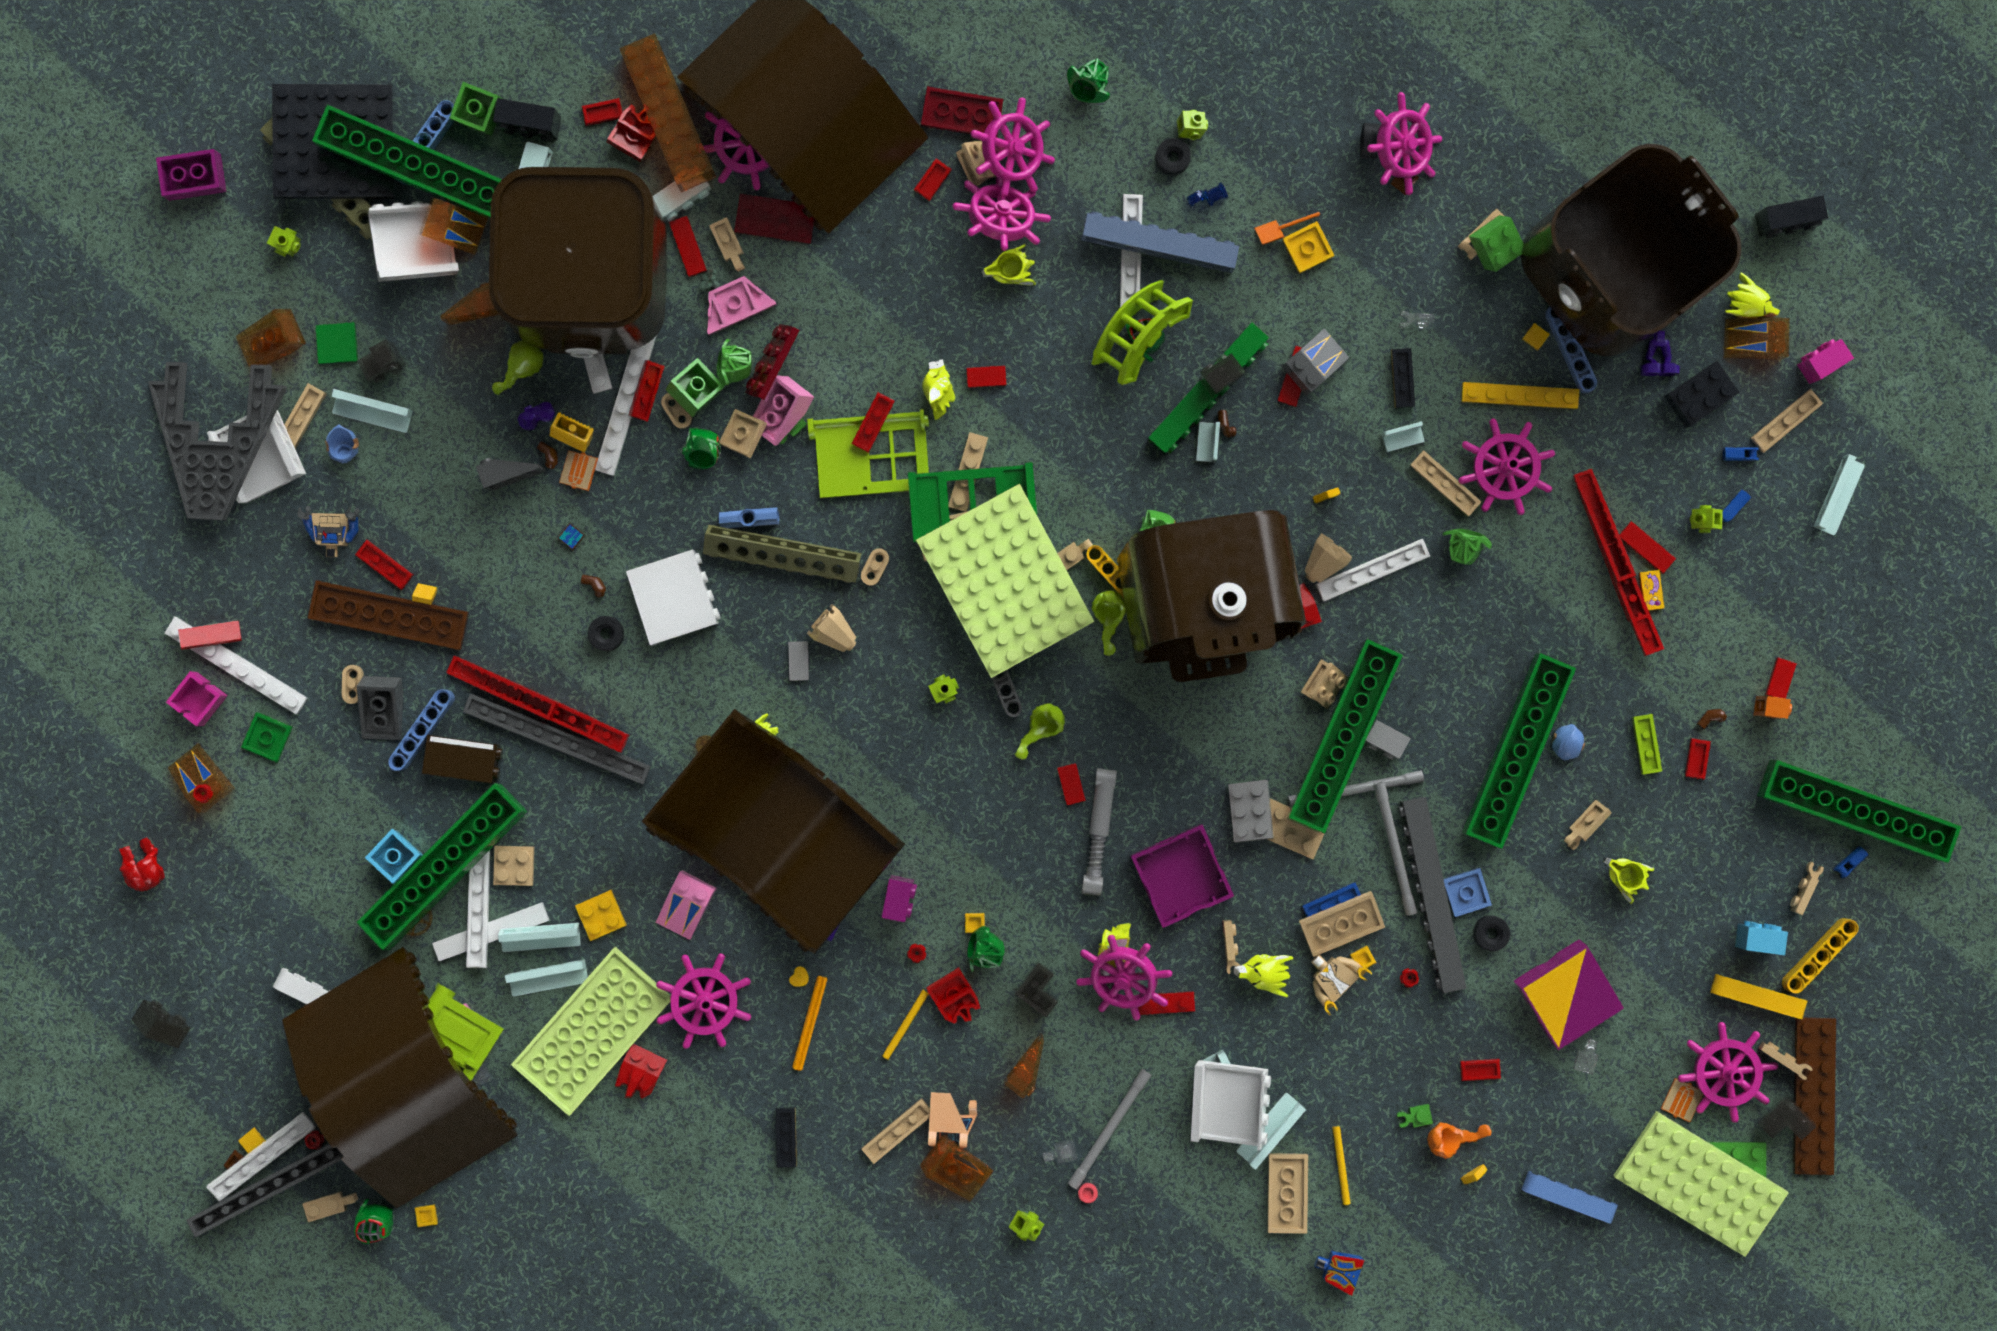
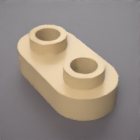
M669 393L665 394L661 404L673 424L679 429L688 428L692 423V417L676 400L674 406H669V401L675 399ZM681 416L686 417V421L684 423L679 422V418Z
M878 548L871 552L861 572V579L866 585L873 586L880 581L889 562V555L884 549ZM878 555L883 556L882 562L876 561ZM870 572L874 573L875 575L874 579L872 580L867 578V575Z
M349 665L342 672V698L349 704L358 703L356 686L364 676L363 670L357 665ZM352 671L357 673L356 678L351 677ZM352 690L356 692V696L354 698L350 696V692Z

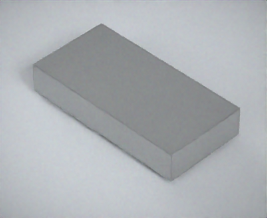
M808 641L788 642L789 681L809 680Z

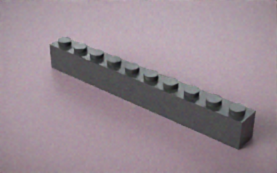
M1418 797L1400 801L1401 806H1398L1400 817H1404L1405 821L1402 829L1404 836H1408L1409 840L1406 848L1408 855H1412L1413 863H1410L1413 875L1416 874L1417 882H1414L1417 894L1420 893L1421 901L1418 902L1419 909L1425 915V920L1422 921L1423 928L1429 934L1427 947L1433 953V958L1431 959L1432 969L1437 972V977L1435 978L1436 988L1440 989L1442 993L1467 989L1426 797Z
M327 1144L193 1215L186 1221L194 1236L197 1237L341 1160L342 1154L337 1147L332 1148L330 1144Z

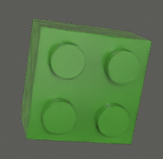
M463 82L449 118L459 124L492 136L496 126L493 122L497 98H503Z
M1499 215L1469 236L1486 270L1497 272L1522 254L1524 244L1511 217Z
M697 358L673 378L665 390L693 418L720 394L724 385Z

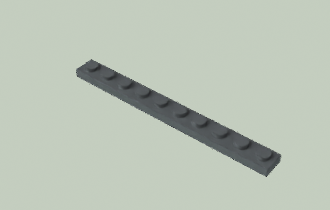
M474 694L469 695L463 712L641 784L645 783L651 768L650 765Z

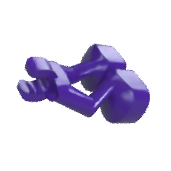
M1656 332L1654 340L1649 341L1645 358L1650 363L1641 366V376L1679 375L1680 366L1671 362L1669 340H1665V332ZM1657 347H1661L1664 356V363L1662 364L1653 358Z
M543 402L534 408L532 405L524 408L525 411L518 416L517 420L524 430L531 431L537 427L540 421H552L555 417V410L549 402Z

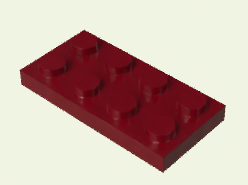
M927 86L921 126L971 134L973 130L984 133L989 123L994 119L988 107L989 102L994 101L1000 113H1002L1004 99Z
M740 194L734 232L811 244L814 228L812 222L814 219L812 217L809 219L802 212L803 206H798L793 201Z
M779 324L773 330V338L765 346L764 355L761 361L756 364L753 377L746 384V394L765 400L800 330L783 324Z

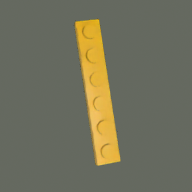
M1463 382L1461 402L1578 409L1579 389Z

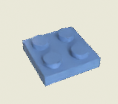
M1480 868L1444 879L1447 898L1454 917L1492 906Z

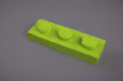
M1653 714L1632 717L1641 774L1662 772Z

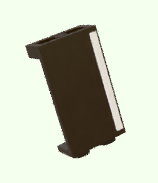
M427 735L422 774L495 783V779L498 780L500 776V768H497L498 760L502 759L503 749L500 748V744Z

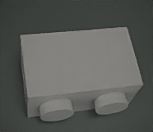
M1374 720L1365 742L1367 743L1365 746L1374 751L1377 748L1384 751L1383 756L1391 760L1394 757L1400 759L1411 738L1378 720Z

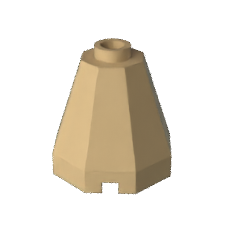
M1322 533L1316 539L1305 568L1307 573L1305 577L1313 583L1316 581L1321 583L1347 566L1352 560V556L1341 546L1338 547L1333 543L1332 539Z
M831 604L829 606L831 610L828 611L826 609L811 626L814 629L813 632L808 631L807 634L813 640L839 651H850L856 645V636L840 610Z

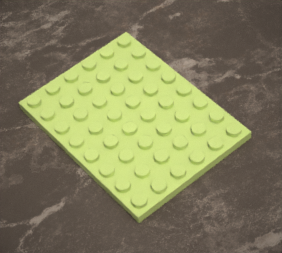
M1020 484L916 540L991 678L1094 622Z

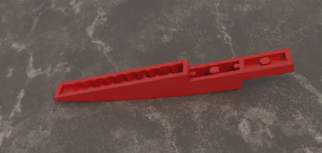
M1592 468L1573 475L1627 621H1630L1644 657L1664 650V646L1635 579V571Z
M453 656L446 672L622 753L630 736L594 717L458 656Z

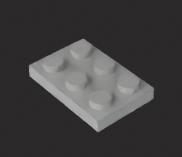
M1268 780L1228 784L1234 842L1274 839Z

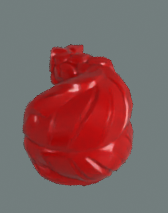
M147 837L139 841L140 847L146 853V856L137 863L134 861V855L130 846L119 849L123 860L119 870L124 877L125 883L129 888L141 892L156 887L165 878L163 867L157 863L158 849L154 847Z

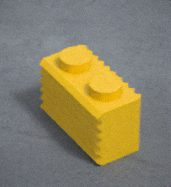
M560 412L551 425L549 436L585 453L592 440L594 429L586 426V424L579 423L575 419L572 420V418L564 414L562 415Z

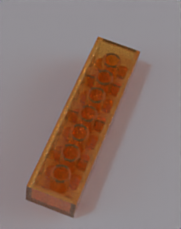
M654 33L619 48L680 192L716 178V174L656 34Z

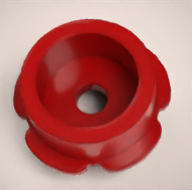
M199 784L195 787L193 796L196 801L207 803L213 797V791L208 784Z
M912 944L909 947L910 950H908L907 956L912 962L919 963L926 958V949L923 945Z
M1404 969L1402 975H1400L1401 983L1408 988L1417 985L1419 982L1418 972L1414 969Z
M311 1131L305 1136V1144L309 1149L317 1150L322 1147L324 1136L319 1134V1131Z

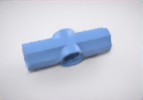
M778 507L719 512L720 527L730 529L779 524ZM752 513L754 520L748 524L745 522V516Z

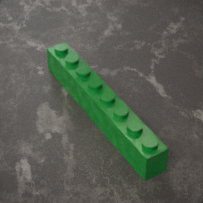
M1251 322L1147 440L1164 455L1167 452L1171 454L1178 446L1176 444L1178 439L1181 437L1184 440L1191 432L1189 427L1193 423L1197 425L1202 420L1204 410L1207 408L1210 411L1217 403L1214 399L1219 394L1223 396L1230 388L1228 386L1230 381L1236 382L1243 374L1240 370L1245 365L1249 367L1256 359L1253 357L1257 351L1261 353L1269 345L1266 342L1269 337Z

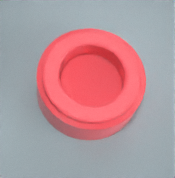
M1084 1183L1078 1190V1196L1082 1202L1092 1203L1096 1200L1098 1191L1093 1184Z

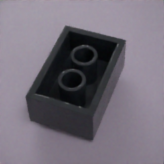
M497 98L493 122L504 134L514 135V132H517L526 138H533L534 135L540 136L541 140L551 142L552 139H558L561 115L553 107Z
M1823 195L1768 206L1756 213L1755 217L1759 237L1766 236V239H1770L1784 232L1785 235L1797 233V230L1803 228L1804 231L1816 229L1817 226L1823 225L1822 222L1828 219Z
M1715 361L1664 397L1685 428H1687L1740 392L1720 363Z

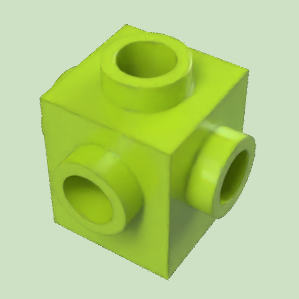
M1197 110L1182 111L1176 120L1179 138L1201 139L1208 129V120L1205 119V112H1198Z
M274 226L267 244L275 248L274 252L284 257L288 254L293 257L301 247V239L296 236L297 232L287 227L283 230Z
M1700 505L1699 509H1692L1690 516L1691 528L1698 529L1699 533H1711V530L1722 529L1723 510L1714 509L1711 505Z
M944 674L935 678V683L928 686L936 703L944 701L945 704L956 699L955 695L958 694L957 689H959L955 678L945 677ZM943 685L948 686L946 693H943L941 690Z
M1018 1210L1009 1228L1017 1233L1016 1236L1023 1241L1027 1239L1036 1241L1044 1223L1038 1220L1039 1216L1034 1212L1029 1211L1026 1213Z

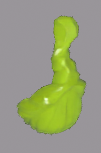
M523 340L514 343L509 352L508 370L505 374V380L502 383H493L492 391L500 395L504 390L512 388V385L515 384L518 378H525L539 372L543 366L544 357L540 348L531 346Z
M1105 591L1099 593L1092 602V611L1099 622L1103 624L1104 630L1102 631L1101 640L1104 645V655L1110 656L1116 651L1115 645L1110 640L1112 635L1115 634L1117 626L1122 622L1126 614V608L1121 594L1115 591Z
M1049 703L1036 706L1032 710L1030 731L1021 739L1020 746L1015 753L1017 758L1021 760L1027 758V746L1031 743L1063 732L1065 717L1062 710Z

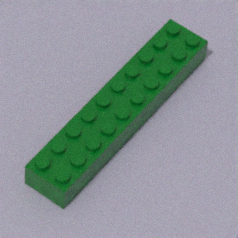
M330 105L326 106L312 139L315 145L483 217L491 218L492 196L502 179Z
M1369 639L1363 642L1286 817L1287 819L1320 834H1325L1401 661L1402 654Z
M1541 653L1535 654L1462 831L1463 834L1494 847L1503 848L1576 671L1575 667Z
M1769 760L1757 794L1758 797L1943 863H1949L1962 827L1779 760Z
M494 783L356 923L382 950H391L528 811L502 784Z

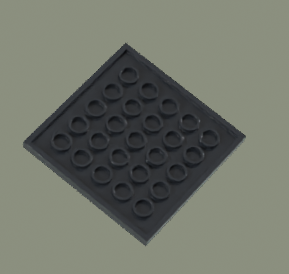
M272 84L274 199H394V178L319 147L312 141L327 105L393 132L392 85Z

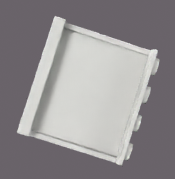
M437 199L432 200L431 203L424 204L423 201H415L411 203L412 205L393 203L392 206L384 207L383 204H376L369 208L368 218L378 282L447 276L458 273L459 268L455 260L453 241L444 239L447 228L451 230L447 208L448 202Z
M278 410L236 498L238 503L253 501L306 474ZM247 415L233 423H246ZM229 425L217 431H208V441L228 442Z
M695 550L683 552L626 571L651 646L719 624L720 614L717 608H713L711 601H714L712 591L707 589L706 583L709 581L706 572L701 571L700 564H703L699 553H695Z
M1199 1060L1195 1065L1191 1141L1199 1142L1202 1138L1257 1146V1150L1260 1151L1263 1145H1266L1268 1134L1265 1133V1126L1268 1125L1269 1114H1266V1107L1269 1106L1270 1102L1267 1088H1270L1271 1076H1268V1069Z

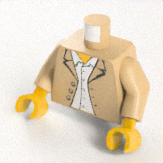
M1317 955L1311 961L1318 969L1313 975L1315 978L1313 981L1315 996L1322 1006L1325 1007L1328 1015H1331L1328 1011L1330 1007H1334L1338 1011L1334 1002L1359 977L1364 981H1368L1363 977L1364 973L1369 972L1372 975L1369 969L1363 968L1350 958L1341 956L1337 958L1331 957L1326 962L1320 955Z

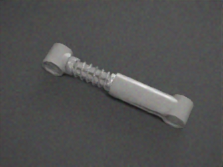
M1097 768L1089 830L1092 846H1090L1091 851L1089 853L1091 854L1088 857L1090 859V862H1088L1089 867H1087V872L1083 876L1082 894L1101 896L1103 877L1101 876L1102 870L1100 868H1102L1101 863L1104 857L1102 853L1104 852L1105 838L1109 835L1116 770Z

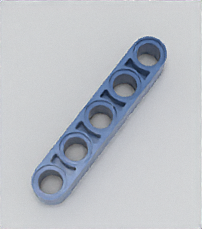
M444 100L437 105L413 139L414 142L422 145L423 140L429 139V144L425 147L435 150L454 123L449 118L451 113L444 115L446 108L451 107L453 109L454 105L452 102ZM440 123V129L433 131V126ZM397 180L399 183L407 185L406 183Z
M1548 307L1545 313L1546 319L1574 382L1580 392L1589 393L1596 388L1597 380L1584 350L1568 329L1565 336L1559 333V327H1565V325L1559 318L1552 317L1550 313L1552 308ZM1567 344H1572L1575 346L1574 353H1569L1567 351ZM1576 361L1583 364L1582 371L1575 369L1574 364ZM1583 379H1588L1591 382L1590 389L1583 387Z
M440 689L435 692L390 756L389 766L391 769L401 771L409 767L426 743L427 735L433 733L453 704L455 696L452 691ZM443 693L448 695L446 703H442L440 700ZM431 709L437 711L435 719H431L429 716ZM420 725H424L426 728L424 735H420L418 732ZM409 741H413L415 745L413 751L407 749ZM398 757H401L403 759V765L401 767H398L396 765V759Z
M1530 1171L1527 1172L1521 1189L1534 1196L1610 1224L1618 1207L1613 1202L1609 1203L1603 1198L1588 1195L1584 1191L1576 1188L1572 1189L1568 1185L1557 1181L1553 1182L1547 1177L1537 1176Z

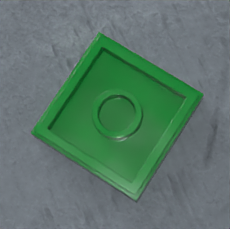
M355 322L316 325L318 364L358 362Z
M256 712L241 748L278 763L293 727Z

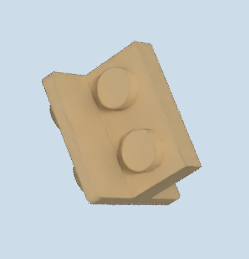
M982 141L965 142L962 144V149L956 152L969 181L979 186L989 178L997 177L990 169L980 175L976 173V168L985 162L982 152Z
M1321 659L1301 693L1328 709L1334 703L1340 689L1344 687L1348 676L1334 664L1327 663Z

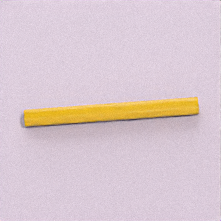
M921 991L882 1056L885 1059L889 1060L929 995L927 991Z
M1335 1126L1332 1129L1343 1205H1349L1351 1203L1340 1126Z

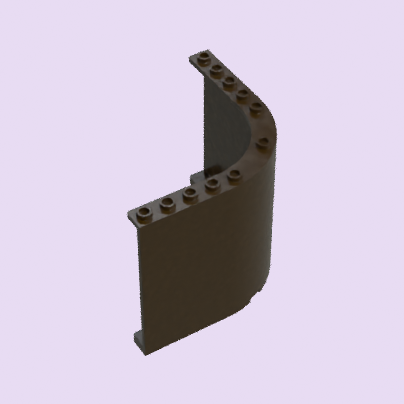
M757 0L677 76L681 82L679 86L683 91L689 94L702 107H705L718 120L722 118L740 135L739 140L746 147L750 145L771 168L770 174L776 180L780 179L782 181L781 187L787 193L791 192L793 194L791 199L798 206H803L802 212L809 219L811 217L814 219L812 224L819 231L823 229L828 234L929 138L876 68L870 66L865 59H862L863 53L833 23L830 25L825 16L805 0Z
M736 709L731 712L642 820L647 826L645 830L652 836H657L660 840L668 842L673 847L676 846L681 851H686L691 856L697 855L712 865L718 875L728 877L748 894L747 898L756 905L758 903L761 906L759 910L763 914L774 918L772 922L779 928L783 927L786 930L785 934L793 941L796 939L799 942L797 946L800 949L814 954L905 845L903 841L842 787L828 777L826 779L823 778L825 773L795 749L790 748L776 735Z
M404 947L282 1019L303 1097L309 1099L312 1106L309 1111L330 1146L332 1148L337 1147L341 1152V1160L396 1208L518 1136L515 1129L517 1127L515 1120L512 1117L509 1118L503 1108L499 1109L493 1099H489L483 1089L479 1090L473 1080L468 1079L453 1059L452 1050L449 1046H445L434 1024V1014L428 1006L430 1001L424 993L426 988L419 977L421 972L415 964L417 959L412 952H408Z

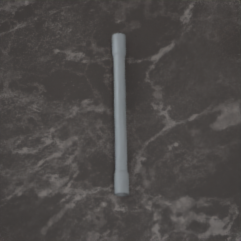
M1420 770L1400 776L1345 786L1341 797L1374 791L1373 784L1385 781L1386 788L1424 782L1423 772ZM1296 795L1288 796V800L1290 801V807L1292 806Z
M1385 781L1377 782L1373 786L1377 801L1379 802L1402 894L1405 914L1413 915L1417 913V909L1411 893L1388 801L1389 797Z
M1141 1069L1132 1087L1080 1167L1072 1175L1068 1182L1071 1187L1079 1188L1087 1176V1172L1135 1098L1152 1076L1146 1070Z

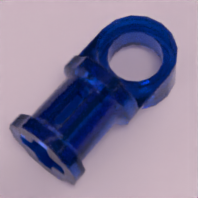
M1220 182L1218 186L1210 190H1200L1189 195L1187 200L1190 207L1204 200H1207L1208 204L1213 206L1214 202L1222 198L1227 199L1228 194L1224 185Z

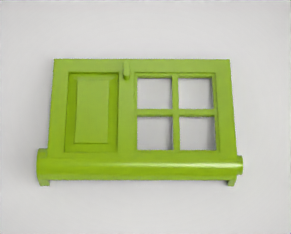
M924 409L920 410V412L888 414L880 432L889 431L890 454L869 455L868 452L851 444L865 416L825 420L807 419L809 440L816 439L820 498L909 491L908 479L896 480L895 458L916 456L917 474L929 473L925 427L929 426L928 415H924ZM914 429L916 452L894 453L893 431ZM891 458L892 480L871 482L870 460Z
M437 983L435 986L436 990L429 999L430 1003L428 1004L434 1014V1024L445 1046H449L452 1050V1057L455 1062L465 1068L463 1073L469 1080H472L504 1029L454 1000L453 997L456 993Z

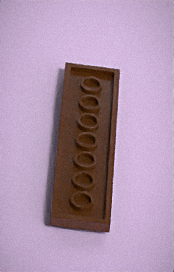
M315 580L308 619L458 650L462 649L469 616L467 611L415 602L409 599Z
M1795 1018V1063L1798 1065L1808 1064L1813 1070L1810 1071L1807 1068L1802 1070V1074L1807 1077L1806 1080L1800 1078L1795 1073L1793 1173L1834 1175L1836 1018Z

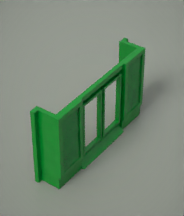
M1033 462L1018 466L920 474L908 472L913 542L917 543V539L950 522L947 481L968 480L970 510L976 508L974 479L995 478L996 496L1020 484L1037 515Z

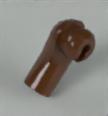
M1218 411V422H1220V428L1224 436L1227 438L1235 437L1236 428L1234 426L1229 427L1227 411Z
M541 441L537 446V450L545 454V466L548 469H554L558 464L557 451Z
M582 575L581 584L591 585L596 597L600 598L605 595L606 586L599 577Z
M1721 709L1707 710L1697 725L1706 729L1711 721L1724 722L1727 716Z

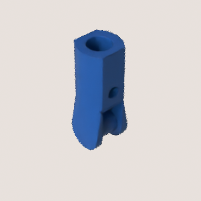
M1724 447L1723 461H1758L1757 451L1759 448ZM1745 451H1749V457H1745Z
M1740 490L1723 510L1722 521L1728 522L1733 519L1738 511L1750 500L1751 496L1744 490Z
M1858 846L1838 863L1833 870L1838 871L1843 879L1869 855L1861 846ZM1846 863L1850 866L1847 870L1844 867Z

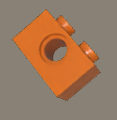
M1756 696L1754 716L1788 719L1792 712L1791 699Z

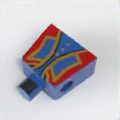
M1331 1251L1328 1259L1317 1256L1314 1267L1324 1270L1322 1278L1326 1282L1352 1296L1364 1259L1358 1255Z

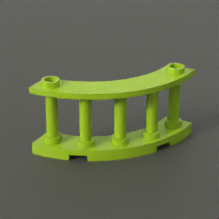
M1162 280L1142 288L1119 308L1107 324L1093 351L1091 364L1097 365L1106 362L1119 371L1117 382L1121 385L1137 380L1140 367L1145 359L1142 357L1148 346L1152 347L1161 337V331L1167 326L1172 327L1176 323L1190 317L1193 300L1189 297L1177 301L1162 292L1164 284ZM1160 299L1169 306L1163 310H1158L1149 303ZM1140 309H1144L1155 316L1146 326L1132 318ZM1126 324L1140 332L1133 344L1118 336ZM1114 342L1127 351L1123 363L1110 356Z

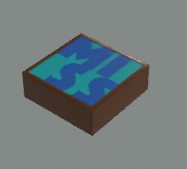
M569 523L558 539L574 550L586 535Z

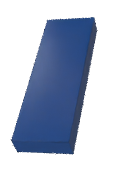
M1356 882L1304 904L1302 908L1306 917H1309L1361 894Z

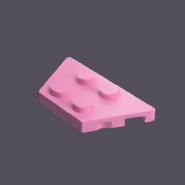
M745 276L709 292L707 333L710 336L777 304Z

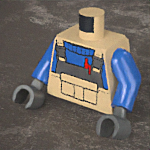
M306 506V513L302 512L301 507H299L297 515L302 519L306 531L316 545L326 546V557H338V546H348V543L352 542L359 531L357 516L360 510L356 508L354 513L351 512V507H349L345 514L312 513L311 516L309 515L311 508Z

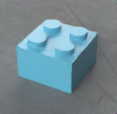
M391 829L365 858L392 884H395L423 854L398 831Z
M1744 921V924H1738L1735 947L1748 951L1785 955L1788 932L1783 931L1781 926L1764 923L1762 927V924Z

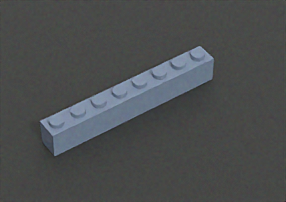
M1098 212L1087 213L1081 241L1232 273L1235 269L1239 246L1231 241L1218 242L1212 237L1200 238L1194 233L1182 234L1171 228L1167 230L1159 229V226L1153 224L1145 226L1135 220L1123 221L1117 216L1104 217Z

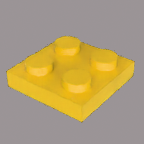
M1318 221L1282 239L1299 274L1335 256Z
M612 890L575 905L590 941L627 925Z

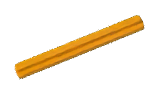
M818 976L816 979L792 1068L798 1071L803 1069L826 987L827 978L823 976Z

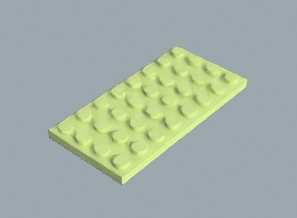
M614 947L511 1065L570 1116L670 1003L671 995L657 988L656 982L618 948Z
M1657 1111L1613 1175L1619 1181L1745 1257L1789 1194L1784 1188Z

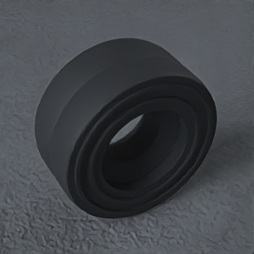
M1363 123L1360 138V158L1377 159L1378 152L1370 153L1367 151V147L1371 144H1377L1380 124Z
M1176 138L1163 141L1157 148L1155 155L1157 167L1167 175L1181 174L1186 170L1191 159L1190 149L1187 144ZM1170 152L1178 154L1179 158L1176 162L1168 160L1167 155Z
M600 616L589 625L588 639L596 649L611 651L622 643L624 628L617 619L610 616ZM604 628L611 630V636L608 639L601 637V631Z
M1488 915L1476 922L1473 929V937L1481 948L1487 951H1498L1509 942L1510 929L1503 919ZM1489 928H1495L1497 931V935L1493 939H1489L1486 935Z

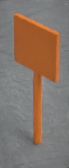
M1317 212L1281 226L1275 220L1255 227V231L1262 245L1284 238L1281 229L1317 217L1320 213Z

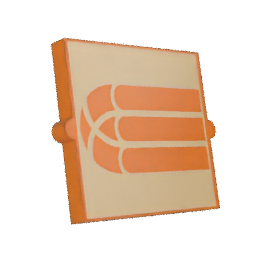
M568 450L559 483L569 485L573 489L580 488L589 491L598 458L588 456L584 452L577 453Z
M1675 1078L1661 1109L1673 1114L1675 1118L1679 1117L1691 1122L1703 1094L1698 1088L1693 1087L1691 1083H1681Z

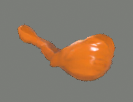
M1440 1122L1429 1132L1427 1142L1433 1154L1448 1159L1456 1154L1462 1143L1477 1142L1478 1139L1491 1136L1492 1131L1488 1125H1481L1477 1132L1474 1133Z

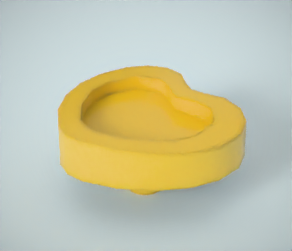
M801 966L796 967L794 974L789 978L790 984L795 987L804 986L809 981L807 970Z

